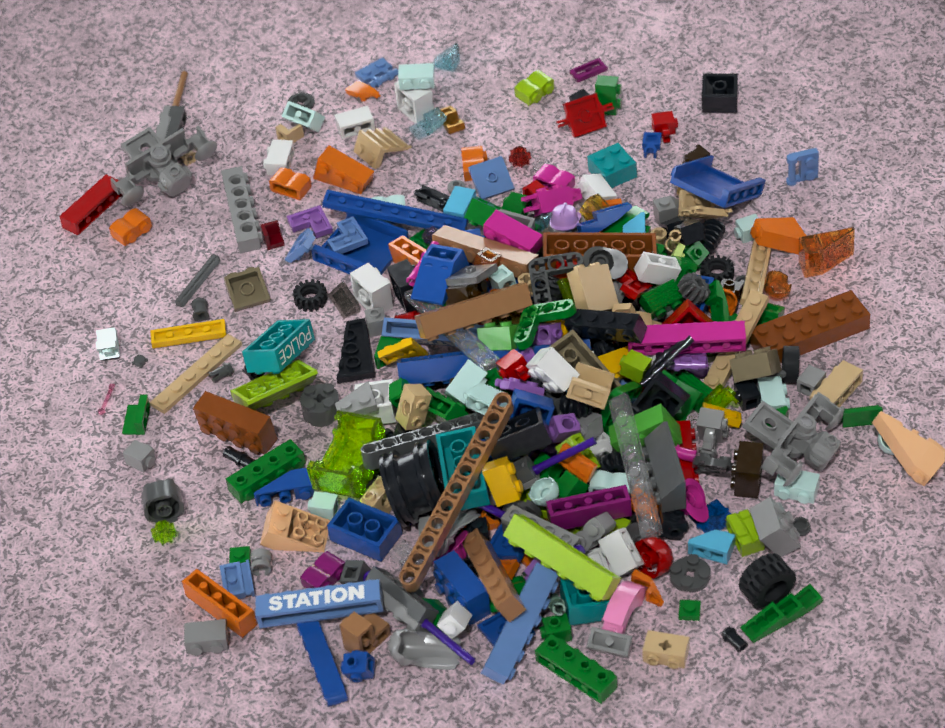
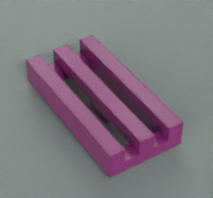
M597 58L569 70V73L579 83L608 71V67L600 58Z

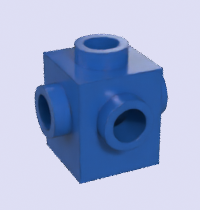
M361 650L344 653L343 661L341 662V671L344 676L351 682L374 679L375 658L371 654Z

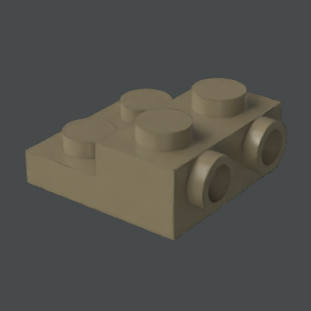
M249 267L242 272H232L224 277V283L235 312L271 302L259 267Z

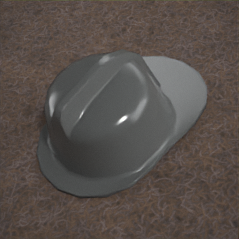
M594 246L589 248L583 256L585 267H589V264L599 262L600 265L608 264L612 279L622 277L628 268L626 256L616 249Z

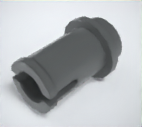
M228 362L227 364L223 363V366L208 372L209 377L217 374V376L211 378L213 383H216L228 375L232 376L231 374L234 373V370Z

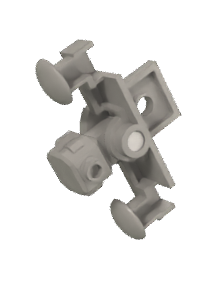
M199 126L196 127L197 134L188 139L185 138V132L182 128L162 141L151 127H148L121 144V148L131 160L125 163L127 176L118 182L111 178V187L118 195H123L121 203L124 206L134 205L142 198L144 188L136 186V184L146 178L148 181L158 182V187L163 193L175 197L188 189L192 172L188 167H183L180 163H177V159L196 149L195 159L198 161L207 160L215 153L217 143L209 141ZM143 147H149V149L145 150L144 152L141 151Z
M820 392L812 397L794 422L762 400L742 426L774 449L771 455L766 458L761 468L772 476L776 472L787 479L783 486L791 485L798 478L802 470V462L797 463L791 458H798L804 455V461L813 469L822 472L841 445V441L827 431L834 429L840 423L845 408L844 406L839 408ZM818 417L829 423L827 431L816 432V419Z

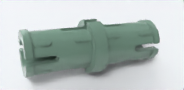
M556 593L550 594L551 597H548L550 599L549 609H552L555 615H563L562 611H566L564 600Z

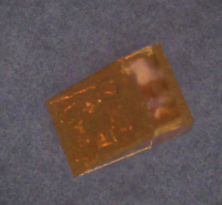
M855 228L799 237V265L804 278L823 275L854 254Z

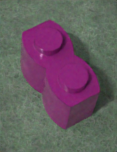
M329 551L324 552L301 575L302 586L305 588L333 586L340 580L345 562Z

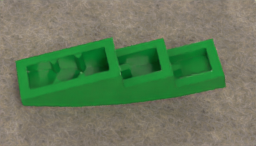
M808 584L797 594L793 595L791 592L777 604L774 602L770 603L743 624L740 629L752 643H755L806 615L821 604L824 599L811 584Z

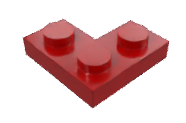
M627 268L626 273L622 277L617 278V281L622 283L620 290L624 292L626 297L634 300L640 298L641 294L651 290L653 286L648 282L643 283L639 281L636 273Z

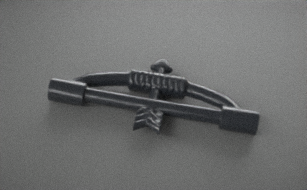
M689 335L685 340L679 341L663 353L657 352L656 359L640 384L646 388L655 375L664 367L670 369L671 365L675 364L672 360L684 348L687 349L694 342V339Z

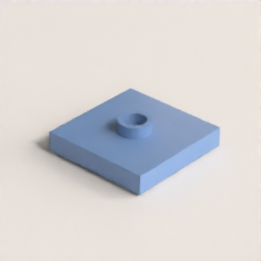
M502 156L468 167L479 198L487 199L515 189Z

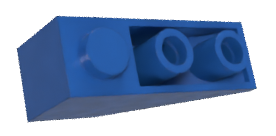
M311 467L290 470L254 492L256 506H259V504L263 507L271 505V497L279 493L281 503H288L291 501L290 490L293 489L296 499L306 500L313 497L315 490Z

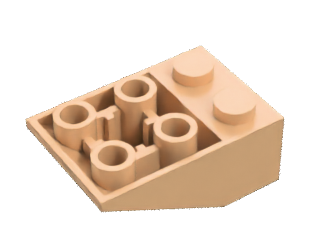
M274 501L266 515L260 545L273 550L325 552L328 537L327 525L331 520Z

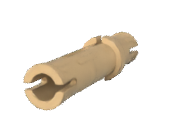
M672 230L665 242V252L668 255L672 254L673 248L675 249L680 242L681 232L679 230Z

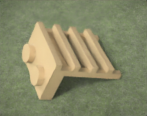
M383 127L382 131L379 128H375V131L367 129V132L359 130L353 152L374 169H377L381 166L384 153L408 150L412 146L407 145L391 130Z
M679 191L678 216L717 219L728 217V213H732V209L715 208L714 203L689 191Z

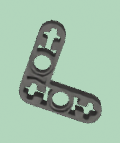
M570 252L540 257L529 262L528 268L535 304H541L540 295L543 294L546 303L552 302L548 276L569 273L574 270L573 267L584 264L583 256L580 253ZM573 259L578 261L576 265H574ZM559 261L562 265L554 269L551 267V263ZM535 265H539V271H536ZM538 281H542L546 285L544 288L538 289L535 287V284Z

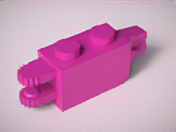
M560 184L552 186L551 190H547L546 187L536 189V193L522 197L521 202L531 201L532 206L526 207L523 210L524 213L534 212L536 217L551 214L554 207L564 202L573 206L574 202L583 198L580 188L563 187Z

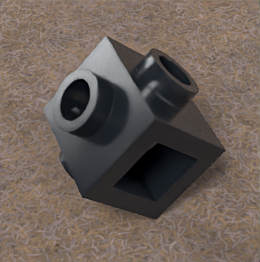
M660 508L658 514L660 522L657 526L655 525L657 537L681 540L683 533H686L688 529V521L685 519L684 512L674 510L662 513Z

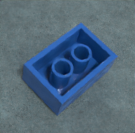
M349 497L327 525L330 541L380 562L383 561L402 535L401 524L395 516Z
M455 550L433 561V575L436 579L435 588L440 595L444 594L446 596L449 606L458 601L472 614L468 622L470 626L491 614L489 594L485 586Z

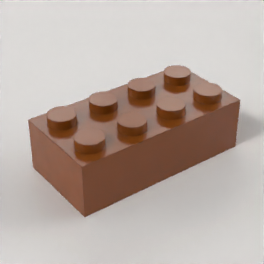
M205 391L193 407L200 430L204 434L210 435L211 433L216 435L221 441H231L235 446L239 448L246 447L254 454L261 453L265 455L278 439L270 416Z

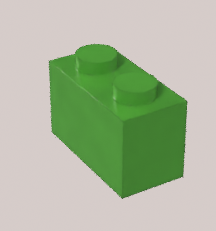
M511 321L500 322V325H496L495 322H489L484 324L483 327L477 328L479 351L516 349L517 346L513 338L518 324H512Z

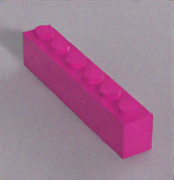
M745 321L646 325L647 329L641 343L628 342V353L632 349L645 356L656 355L657 352L663 353L679 341L685 340L689 335L694 339V342L687 349L684 348L679 354L746 351Z

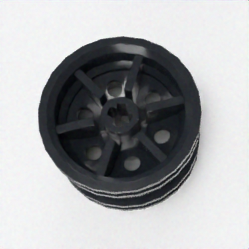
M428 438L423 441V444L416 442L412 452L400 455L398 451L393 450L389 452V455L386 453L380 455V474L389 504L396 519L402 527H408L411 523H419L420 515L433 511L445 490L438 449L433 441ZM449 506L445 507L444 511H450Z

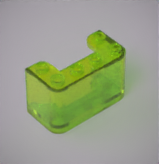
M338 410L334 416V419L338 420L337 429L333 428L332 430L334 438L321 461H310L306 469L313 490L358 499L361 495H364L366 486L372 480L374 470L364 468L361 447L365 444L385 439V427H383L381 418Z

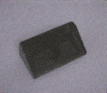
M344 281L328 294V297L343 319L360 312L358 301Z

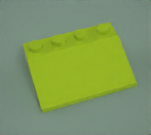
M298 359L287 365L281 373H267L230 390V393L235 403L256 410L260 407L272 405L273 401L277 399L288 398L290 393L303 391L307 385L313 383L318 372Z

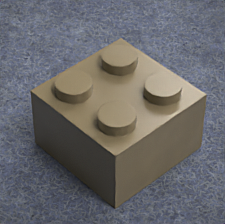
M770 346L753 350L754 353H752V350L735 354V358L729 360L734 383L779 373L782 369L777 348L771 349Z

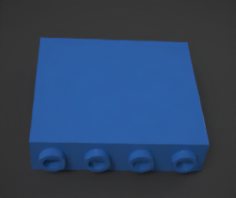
M713 155L676 165L671 171V184L723 208L760 197L766 182L761 177L744 182L711 167L714 159Z
M346 212L347 218L352 216L355 218L368 238V244L340 254L332 251L326 241L322 246L315 244L311 250L314 261L347 274L369 263L373 268H377L382 275L393 262L388 244L402 235L409 239L408 230L376 218ZM337 228L327 240L342 235Z

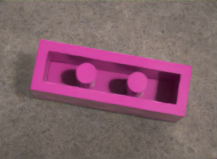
M497 209L483 224L484 236L487 239L534 254L543 246L542 234Z

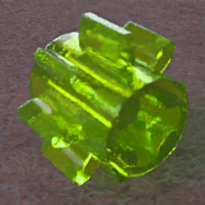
M166 520L156 522L155 528L151 529L154 542L159 541L162 545L168 542L172 543V538L177 536L174 523L169 524Z

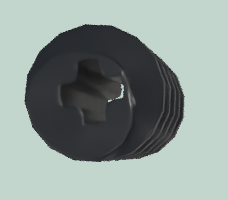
M708 219L703 223L705 239L700 240V242L709 251L706 258L715 252L726 230L725 225L715 219Z

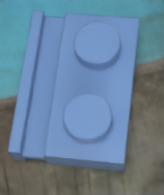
M246 560L244 563L239 561L219 565L224 589L238 599L246 598L248 595L255 596L249 560Z

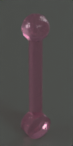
M113 383L109 384V390L102 407L98 409L99 415L105 413V407L115 387Z

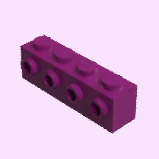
M626 485L546 501L548 521L564 530L584 526L589 520L603 512H608L613 519L632 515L631 499Z

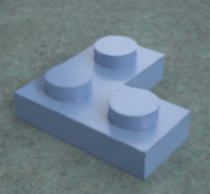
M353 216L337 222V228L342 235L327 240L329 248L340 254L368 244V238Z
M307 228L299 234L284 260L292 263L294 260H300L304 253H309L314 247L312 244L316 238L313 235L314 232Z

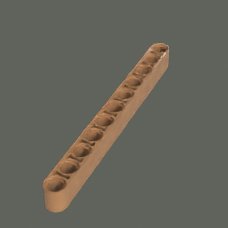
M500 392L493 398L399 574V580L407 592H415L421 586L510 419L514 407L511 396L508 393ZM501 403H508L505 407L499 406ZM492 420H499L496 424L490 423ZM483 437H490L487 441H481ZM475 454H480L476 459L471 458ZM466 471L471 472V474L468 476L462 475ZM455 489H462L460 493H453ZM452 506L450 511H444L445 507ZM443 524L440 529H434L435 525ZM429 541L434 542L430 547L424 546ZM424 559V562L422 564H415L417 560ZM414 577L412 582H405L407 578Z

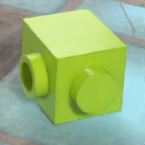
M631 349L627 356L623 355L620 360V374L640 384L651 366L652 359Z

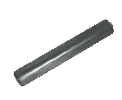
M212 254L177 297L175 300L176 306L183 308L219 264L220 257L218 255Z

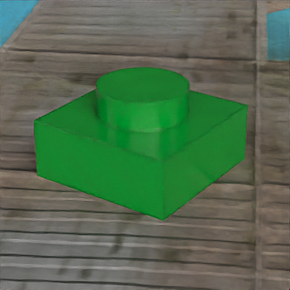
M250 546L230 548L229 563L239 561L244 563L246 560H249L250 564Z
M680 599L679 620L700 621L701 600Z

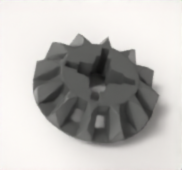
M304 92L293 94L287 100V102L290 101L298 104V101L304 103L301 106L306 108H313V104H315L314 97Z

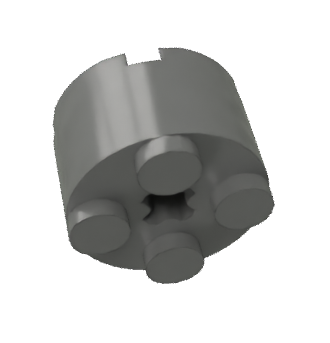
M333 384L307 385L303 389L300 403L303 418L306 422L315 427H325L331 425L339 418L335 403L340 400Z
M159 480L144 485L141 499L146 520L155 522L158 526L176 522L178 517L184 513L181 490L174 480Z

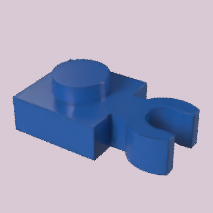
M644 132L642 141L644 158H647L649 153L653 154V158L657 157V150H660L662 133Z

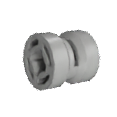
M264 548L252 551L251 573L259 576V571L265 570V575H269L271 572V552Z

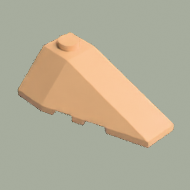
M882 411L873 420V425L907 474L916 483L925 486L945 463V448L931 438L926 440L919 436V431L915 429L910 431L904 428L902 422Z

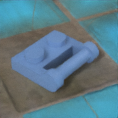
M817 148L787 155V185L794 186L797 182L811 181L818 178L819 151ZM799 161V174L795 175L796 163Z

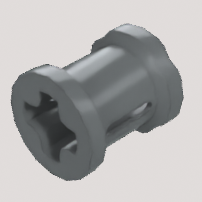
M204 298L194 299L191 303L194 310L192 314L194 321L208 320V301Z

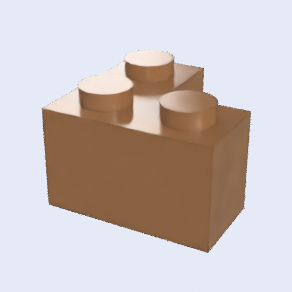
M354 611L339 624L344 649L350 653L353 650H361L363 652L367 651L370 654L391 635L389 623L375 613L362 617Z

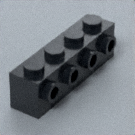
M577 309L576 313L566 318L564 323L569 332L574 330L580 338L641 343L647 329L640 314Z

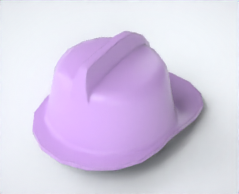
M564 202L554 207L550 226L559 231L571 230L577 227L576 224L579 223L581 214L576 212L572 205Z

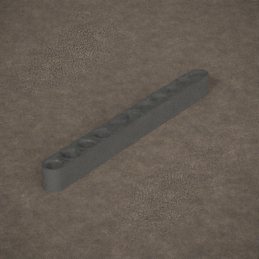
M566 391L544 393L545 397L553 399L554 411L552 416L561 413L559 408L562 395H565ZM476 412L365 444L361 447L363 466L367 470L380 468L379 457L381 454L386 453L389 455V452L393 450L398 451L400 455L412 452L416 442L423 444V441L428 438L433 441L438 449L435 434L473 426L477 430L484 415ZM492 420L490 423L496 424L499 420Z

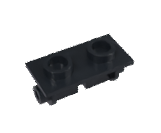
M422 185V188L416 189L414 192L417 201L442 212L450 197L425 185Z

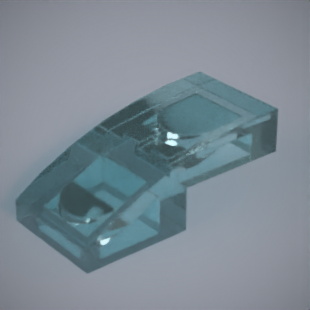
M437 107L423 114L424 120L410 126L409 130L417 140H421L435 132L447 120V117Z

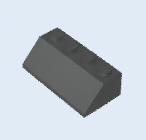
M665 421L644 438V447H641L642 457L647 459L645 463L647 474L652 476L650 478L651 488L656 490V493H654L656 505H660L662 513L686 508V482L668 422Z

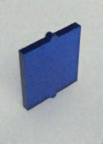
M716 499L707 504L709 513L707 521L698 522L688 515L696 524L697 529L700 528L704 533L715 529L721 531L726 528V517L731 513L729 508H725Z

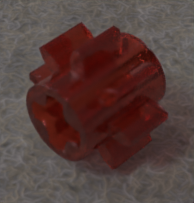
M517 146L510 150L509 162H513V167L522 168L526 164L529 165L531 153L527 152L526 147Z

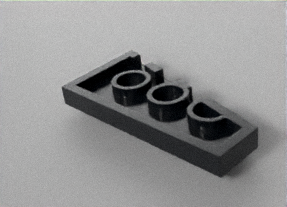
M365 318L346 321L344 343L341 349V360H339V371L336 378L337 384L375 377Z

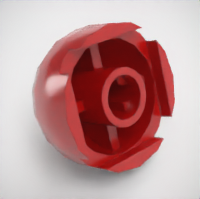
M647 537L635 543L644 562V565L638 568L642 573L653 579L669 571L673 555L670 546L663 539Z

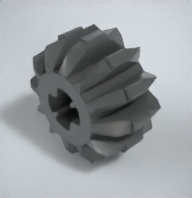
M695 272L685 274L677 285L679 288L678 292L683 295L682 298L689 299L698 305L707 299L711 291L709 284L705 282L706 280Z

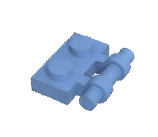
M382 57L356 71L355 76L363 83H368L371 87L378 88L387 80H393L399 71L397 68L393 69L392 65Z

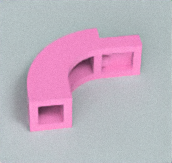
M623 581L616 588L607 605L602 619L604 621L602 629L624 634L632 612L636 607H641L647 587L631 581Z

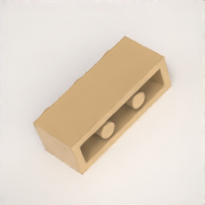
M843 360L838 366L833 368L827 378L822 380L818 389L812 391L809 399L811 400L815 394L820 392L840 408L863 382V369Z

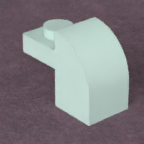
M115 328L96 330L98 341L96 342V348L99 352L100 360L120 357L117 330Z

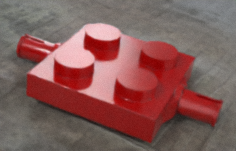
M597 93L563 104L565 118L556 121V124H559L557 127L560 128L568 125L573 137L607 127L604 112L613 110L614 106H612V102L602 105L599 102Z

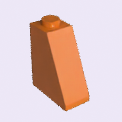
M794 217L755 219L750 232L757 245L798 255L805 254L810 242Z

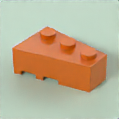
M328 145L318 158L313 179L362 194L372 181L374 171Z

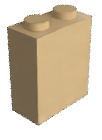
M599 262L589 264V267H585L584 264L573 267L574 270L567 273L576 308L612 312L613 305L619 303L608 264L600 265Z

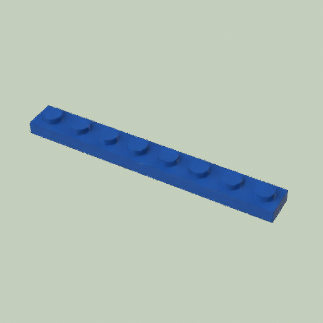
M332 190L326 191L322 202L323 208L434 231L439 230L444 225L459 230H466L468 219Z

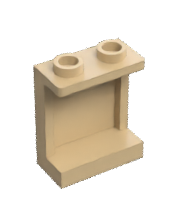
M578 362L575 370L580 375L578 378L572 377L566 397L604 410L615 374Z

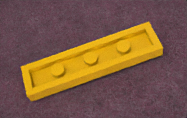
M225 319L150 330L152 349L224 338L227 335Z

